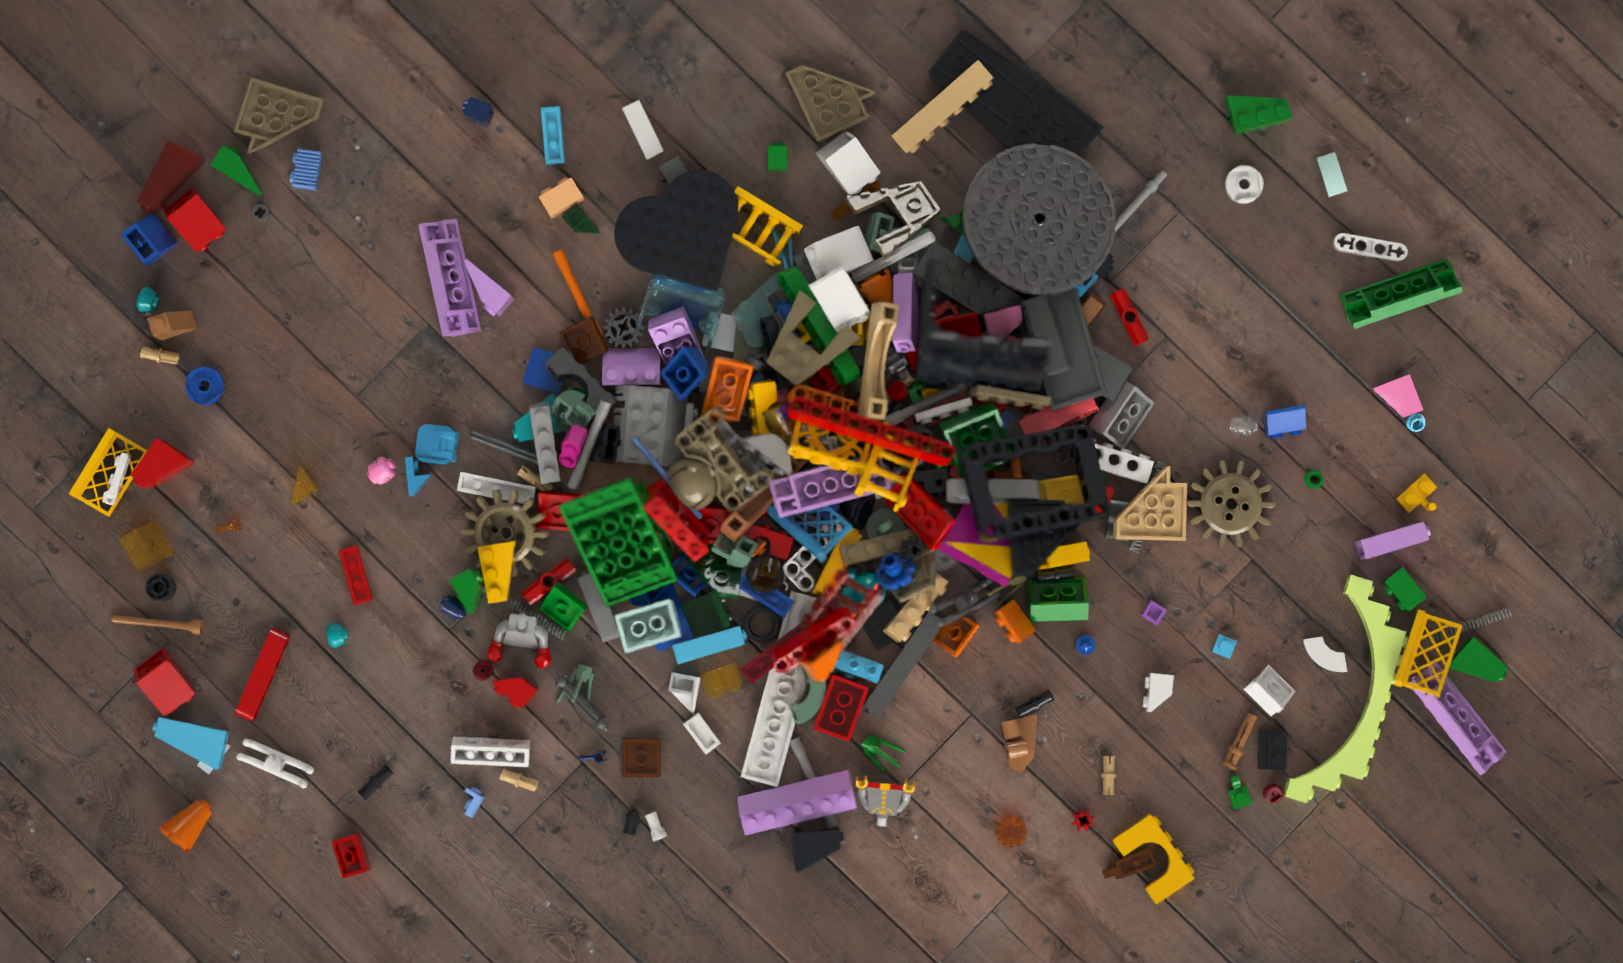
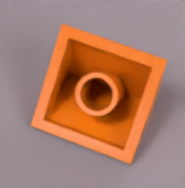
M963 616L941 627L932 641L957 658L977 631L979 625Z

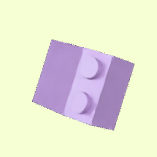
M466 259L464 263L481 301L485 304L483 308L493 317L495 314L500 317L514 298Z

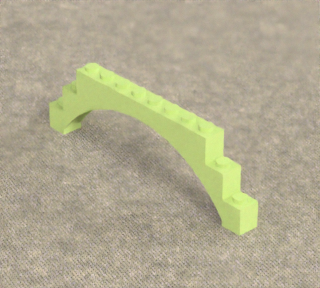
M1348 575L1343 594L1348 595L1363 621L1371 651V684L1362 715L1351 735L1330 758L1294 779L1288 777L1283 792L1285 797L1307 803L1313 797V785L1335 791L1336 788L1339 789L1342 778L1339 777L1340 773L1363 780L1364 776L1367 777L1368 760L1374 755L1375 747H1373V743L1380 735L1378 727L1380 721H1383L1385 718L1386 710H1384V706L1390 700L1391 692L1389 689L1391 684L1394 685L1397 675L1394 672L1396 666H1399L1401 663L1402 655H1400L1402 647L1405 648L1408 637L1405 636L1406 631L1385 625V622L1388 623L1391 616L1390 606L1368 600V597H1372L1374 592L1373 581Z

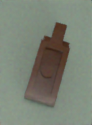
M1149 847L1114 860V862L1110 863L1111 868L1102 871L1105 879L1115 876L1116 880L1123 879L1157 866V863Z

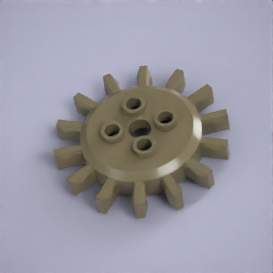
M1223 460L1219 462L1218 466L1221 474L1216 478L1207 468L1202 470L1203 476L1209 482L1205 487L1198 483H1191L1190 487L1200 492L1201 496L1199 501H1187V506L1200 507L1201 514L1193 517L1189 522L1192 525L1198 524L1202 520L1205 521L1208 527L1202 532L1201 538L1203 540L1208 538L1214 530L1220 533L1217 541L1218 547L1222 548L1225 545L1227 535H1234L1235 545L1237 548L1243 547L1241 533L1247 531L1251 538L1256 541L1260 536L1253 528V525L1256 522H1260L1264 526L1271 525L1272 522L1260 514L1262 508L1271 509L1276 507V503L1262 501L1261 493L1268 492L1272 486L1271 484H1264L1262 487L1257 488L1253 483L1260 475L1261 471L1259 469L1253 471L1249 478L1242 475L1243 461H1238L1235 473H1228L1227 465ZM1233 487L1238 488L1237 494L1232 493ZM1216 497L1222 499L1221 504L1215 502ZM1230 498L1234 499L1237 503L1236 508L1233 510L1228 509L1226 506V501ZM1246 503L1248 505L1247 511L1242 509V504ZM1227 513L1232 515V519L1230 521L1226 520L1225 515Z
M500 489L493 491L495 504L492 506L483 497L476 499L483 512L480 515L473 511L465 513V516L475 521L476 524L475 529H464L461 531V535L475 537L476 544L468 546L465 549L466 553L475 552L479 546L516 540L513 554L514 562L511 570V577L518 576L516 562L521 560L525 567L531 570L535 565L528 557V554L532 551L537 555H545L546 550L535 545L536 537H548L550 532L536 530L535 523L542 521L546 514L539 513L534 517L530 515L528 510L535 502L533 498L526 500L524 505L520 506L516 504L518 490H512L509 495V502H503ZM509 516L514 518L512 523L508 520ZM494 525L498 527L497 532L493 531ZM505 527L509 528L512 532L510 538L503 536L502 531ZM519 532L523 533V539L518 537ZM480 560L477 562V568H481Z

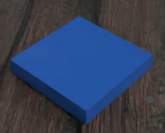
M533 347L522 384L559 395L564 380L556 381L544 368L546 361L555 353Z

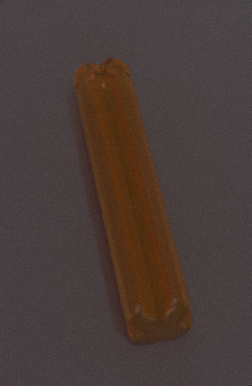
M875 180L853 196H858L860 193L868 191L869 193L876 192L881 186ZM844 201L832 210L831 214L838 220L848 213L851 208Z

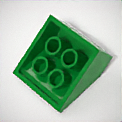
M992 401L938 423L945 442L955 448L953 462L961 479H964L959 456L967 446L1007 438L999 412ZM1004 445V450L1007 453H1011L1010 447ZM968 452V458L971 460H975L974 455ZM1008 461L983 465L984 470L986 471Z

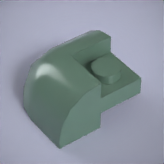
M564 391L557 397L551 408V412L557 420L556 425L566 434L573 424L587 429L596 413L590 405L582 401L585 395L579 391Z

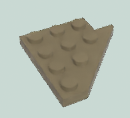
M804 65L785 73L817 142L870 118L862 101L876 95L874 90Z
M251 77L234 132L251 138L247 153L253 154L318 120L325 100Z

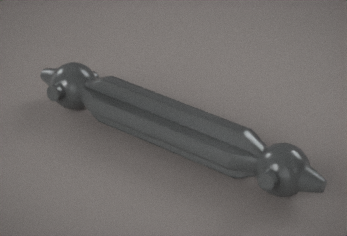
M555 674V687H562L564 693L572 700L575 687L567 683L568 677L566 675L559 676ZM578 692L573 703L590 721L595 722L596 730L603 729L607 732L609 730L606 722L607 718H600L597 710Z

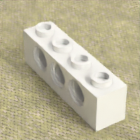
M1094 440L1095 448L1100 452L1098 460L1101 471L1145 485L1148 483L1154 461H1150L1151 457L1139 454V457L1131 455L1132 451L1121 448V451L1113 449L1114 446L1111 444L1103 443L1099 445ZM1110 455L1118 457L1119 462L1117 465L1109 463ZM1133 460L1136 462L1137 469L1135 471H1130L1127 468L1128 461Z
M453 737L451 763L529 766L530 740Z

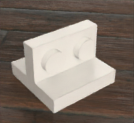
M1269 664L1244 688L1270 716L1276 712L1279 713L1296 692Z

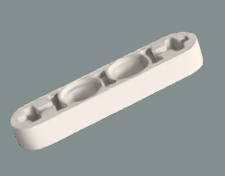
M1346 233L1338 234L1333 240L1334 248L1341 252L1391 261H1402L1408 254L1407 247L1401 243ZM1343 237L1345 242H1351V239H1354L1352 249H1349L1350 245L1348 244L1340 247V243H1337V240ZM1359 240L1364 241L1366 244V248L1363 251H1359L1356 248V242ZM1376 244L1384 246L1385 251L1383 254L1375 252ZM1389 245L1392 246L1390 250H1397L1399 247L1403 254L1399 258L1396 253L1392 252L1387 256Z

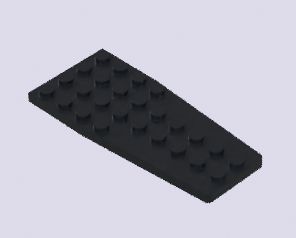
M967 30L959 32L929 70V76L945 89L977 60L981 62L994 77L992 80L993 84L985 91L981 89L977 93L978 97L972 103H965L963 108L1007 149L1035 143L1037 145L1058 146L1081 156L1103 129L1102 125L1059 91Z

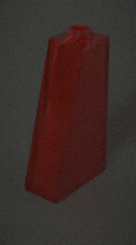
M167 141L137 200V203L141 205L140 209L151 213V211L158 213L204 164L205 160Z

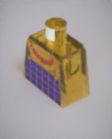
M785 400L762 412V415L772 434L779 438L785 437L788 446H790L796 420L788 416L787 408L790 403L788 400Z

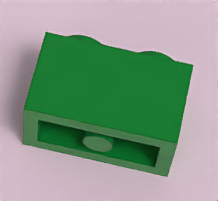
M1403 567L1398 568L1382 581L1384 585L1382 587L1383 590L1397 600L1395 604L1401 611H1411L1427 597Z

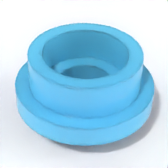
M1420 413L1412 414L1407 418L1406 426L1411 431L1419 432L1425 427V418Z

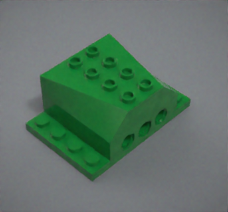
M631 477L559 505V509L606 607L678 580L670 562L673 545L669 536L644 509L648 493L643 481L641 480L634 485Z

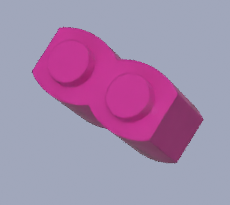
M575 424L570 427L559 455V463L572 469L576 466L588 436L586 428Z

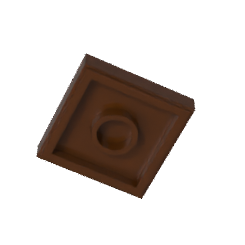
M593 316L559 332L566 350H569L574 355L579 365L609 351Z
M622 738V777H661V738Z

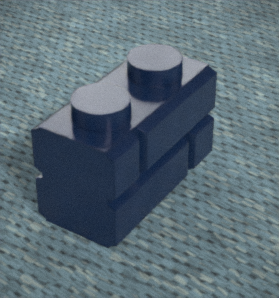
M471 97L468 101L465 100L462 111H464L468 121L478 123L486 128L490 125L494 110L489 103L480 102L479 99Z

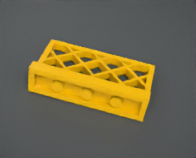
M108 428L69 492V495L110 517L133 477H124V480H128L125 485L122 483V490L118 493L115 505H112L109 511L104 510L99 502L103 497L98 498L96 487L107 484L109 490L110 485L108 484L106 470L117 467L105 468L103 459L105 456L114 455L116 460L117 453L127 451L130 454L129 450L133 449L142 451L143 457L148 450L113 429ZM118 437L124 441L126 449L115 452L113 443ZM130 458L129 464L132 471L135 469L133 468V463H139L140 460L132 461ZM100 464H102L103 469L97 470ZM103 471L106 482L95 485L94 474ZM94 488L96 499L87 500L82 497L85 489Z
M1418 609L1394 685L1399 687L1405 686L1440 697L1463 625L1426 614V611ZM1427 621L1436 622L1439 628L1429 633L1426 627ZM1448 627L1456 628V635L1448 638L1444 629ZM1441 631L1445 640L1435 644L1431 635ZM1429 637L1433 646L1423 650L1420 642ZM1447 643L1451 649L1450 653L1442 656L1438 647ZM1435 649L1439 658L1430 662L1425 653ZM1423 654L1427 664L1418 668L1414 660ZM1442 661L1445 669L1436 674L1432 664ZM1429 666L1434 675L1424 680L1420 670ZM1416 672L1421 679L1416 684L1407 682L1409 676ZM1436 678L1439 683L1438 690L1429 689L1426 682Z

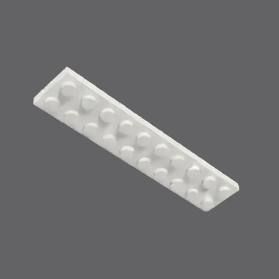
M791 591L790 599L795 601V603L783 620L778 640L828 601ZM800 664L785 673H777L774 668L769 671L741 773L742 778L778 787L795 726L789 704L799 700L805 689V679Z

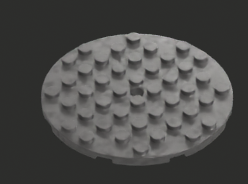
M1024 144L997 154L978 171L968 188L964 200L963 228L966 241L973 256L980 266L995 280L1023 293L1037 295L1056 294L1082 284L1103 264L1110 252L1115 237V206L1103 178H1100L1092 169V166L1083 158L1069 150L1054 145ZM1035 215H1042L1044 223L1037 224L1034 218Z

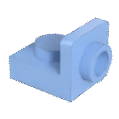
M473 786L471 789L466 788L464 791L474 797L473 800L469 799L464 807L466 809L465 815L471 818L474 817L485 798L481 795L482 791Z

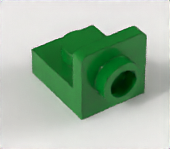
M920 381L910 385L908 396L912 404L924 400L921 393L917 394V391L922 389Z

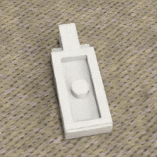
M123 452L121 455H117L114 466L117 468L115 474L112 473L108 484L111 486L108 491L104 492L102 502L115 505L131 454Z

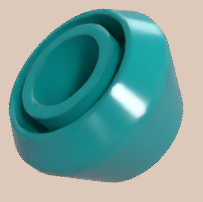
M147 286L142 288L137 299V309L140 312L153 311L154 308L157 309L160 297Z
M333 622L327 625V638L331 647L337 648L346 643V639L349 638L347 627Z

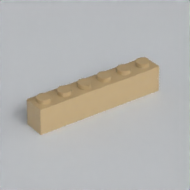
M977 60L896 131L892 138L906 154L909 152L915 153L921 147L919 144L924 139L928 141L935 135L933 131L938 127L942 129L950 122L948 118L953 114L957 116L964 110L963 105L967 102L972 103L978 97L977 93L981 89L987 90L993 84L992 80L994 77Z

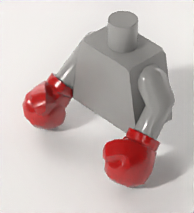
M510 614L508 620H504L497 625L494 639H492L487 650V657L492 662H499L501 660L503 643L505 645L538 649V655L534 661L536 667L544 669L550 665L552 658L548 646V632L539 624L536 617L526 616L525 614Z

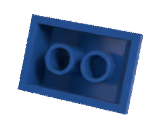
M673 584L669 585L653 604L668 599L674 600L679 617L681 636L655 644L658 652L694 638Z

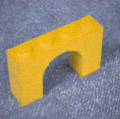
M1147 814L1111 840L1122 856L1127 855L1141 844L1147 842L1157 843L1164 848L1168 857V865L1165 872L1144 887L1157 905L1195 879L1192 875L1195 872L1189 863L1185 865L1181 859L1184 856L1179 848L1176 847L1174 849L1170 843L1173 840L1168 832L1165 831L1163 833L1159 827L1162 824L1157 816L1154 815L1152 817L1151 814Z

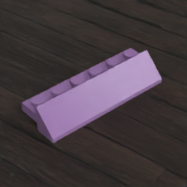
M457 219L419 224L442 336L454 337L480 331L481 326L470 276L464 263L466 258Z
M860 457L850 459V461L858 462ZM882 457L881 459L877 458L876 464H878V467L885 469ZM828 465L773 480L769 484L773 504L779 518L874 494V492L869 490L868 492L864 491L862 496L854 494L861 475H851L848 471L842 469L834 470ZM871 474L869 480L873 484L887 490L891 489L889 479L877 474Z
M1438 663L1432 664L1436 674L1443 671ZM1429 666L1420 672L1424 680L1434 675ZM1419 675L1414 676L1410 683L1416 684L1420 682ZM1448 675L1446 676L1440 697L1413 689L1479 775L1484 774L1507 752ZM1436 678L1426 682L1429 689L1438 690L1439 683Z
M845 770L737 797L739 817H741L744 834L749 835L856 809L857 804L850 771Z

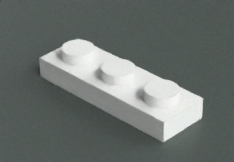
M971 398L916 413L914 415L916 423L921 422V425L933 422L932 418L938 416L940 419L950 417V413L958 411V414L969 410V407H972Z

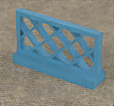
M770 505L766 509L774 521L821 563L827 559L826 554L852 529V526L829 505L824 506V508L820 507L798 513L804 514V522L802 523L795 522V515L798 514L791 515V518L789 516L779 518L775 506ZM821 512H830V520L821 521ZM817 513V521L808 522V514ZM842 523L845 526L840 532H834V524ZM830 524V533H821V525ZM817 525V534L807 533L808 526ZM830 537L829 544L825 548L820 545V538Z

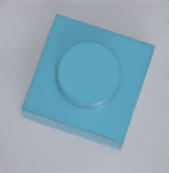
M1218 634L1211 652L1230 659L1237 641Z

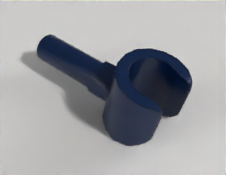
M602 750L592 755L580 756L579 759L580 761L595 760L597 763L605 762L608 759H602L601 754L607 753V751Z

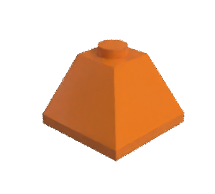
M834 641L801 662V665L813 681L822 682L830 676L829 673L833 671L843 645L841 641Z

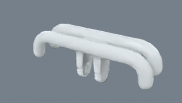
M251 739L243 740L244 746L269 756L263 762L247 754L238 753L236 755L237 760L265 770L297 784L301 788L308 786L307 781L284 771L283 768L285 763L308 774H312L314 772L312 766Z

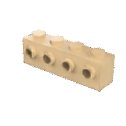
M936 572V587L905 601L882 631L897 643L902 640L905 642L911 635V628L914 625L917 627L923 620V613L926 610L929 612V607L935 605L934 599L937 596L941 597L947 590L946 584L948 581Z

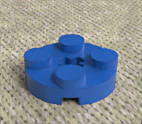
M198 367L189 373L185 390L193 402L200 405H211L217 402L224 393V380L218 371L209 367ZM202 381H205V383L209 382L210 385L207 391L200 389Z

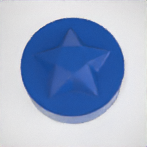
M1081 636L1076 641V649L1083 655L1090 654L1095 649V641L1090 636Z

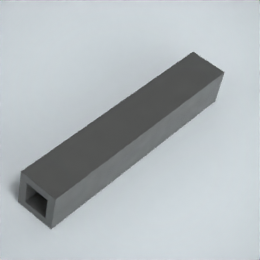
M928 612L863 704L866 707L864 711L873 718L875 715L878 717L881 715L941 629V627L936 625L937 620L940 618L935 614Z

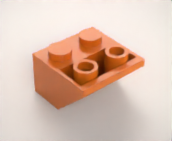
M1014 599L994 612L996 615L994 617L995 621L1000 627H1005L1007 630L1005 635L1011 643L1019 644L1036 631Z

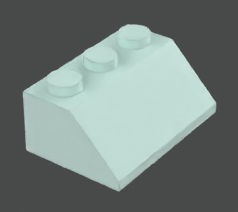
M671 599L615 616L625 653L681 636L679 617L674 600Z

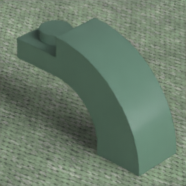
M802 665L805 690L799 700L789 704L794 723L797 724L808 721L817 713L823 703L826 692V681H813Z

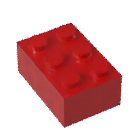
M832 675L813 729L850 742L869 687Z

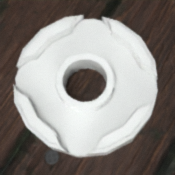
M1249 165L1235 167L1228 173L1225 180L1227 195L1238 203L1247 204L1254 201L1263 190L1261 174ZM1242 179L1247 180L1249 188H1240L1239 181Z

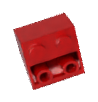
M525 678L495 680L492 682L495 686L493 690L500 696L506 695L510 698L508 702L515 708H525L539 691L538 688Z

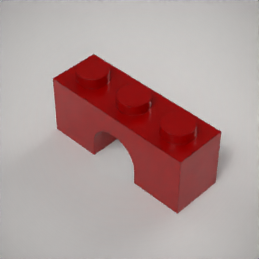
M753 524L743 535L752 541L758 537L767 538L771 543L769 555L786 561L794 538L788 532L781 530L780 533L773 531V527L762 524V527Z

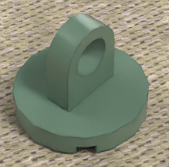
M879 509L869 517L866 531L869 539L904 531V522L893 510Z

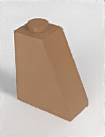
M192 310L164 312L147 318L153 337L161 341L198 329Z

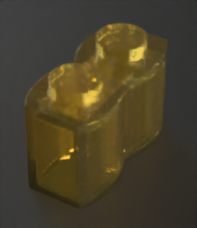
M737 662L700 675L707 697L712 696V699L723 696V691L729 689L731 693L740 690V685L744 684Z

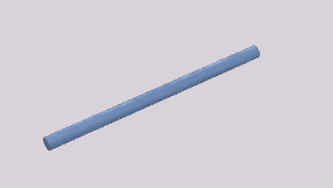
M637 437L633 438L632 442L669 484L670 480L667 479L665 470ZM691 510L698 519L703 517L699 510Z

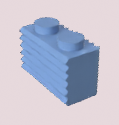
M298 148L297 153L294 152L293 164H295V168L290 174V183H292L294 188L317 191L323 155L321 151Z

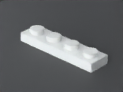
M460 472L457 491L493 498V491L500 489L502 500L509 501L511 491L518 490L516 503L524 504L526 500L534 499L536 487Z

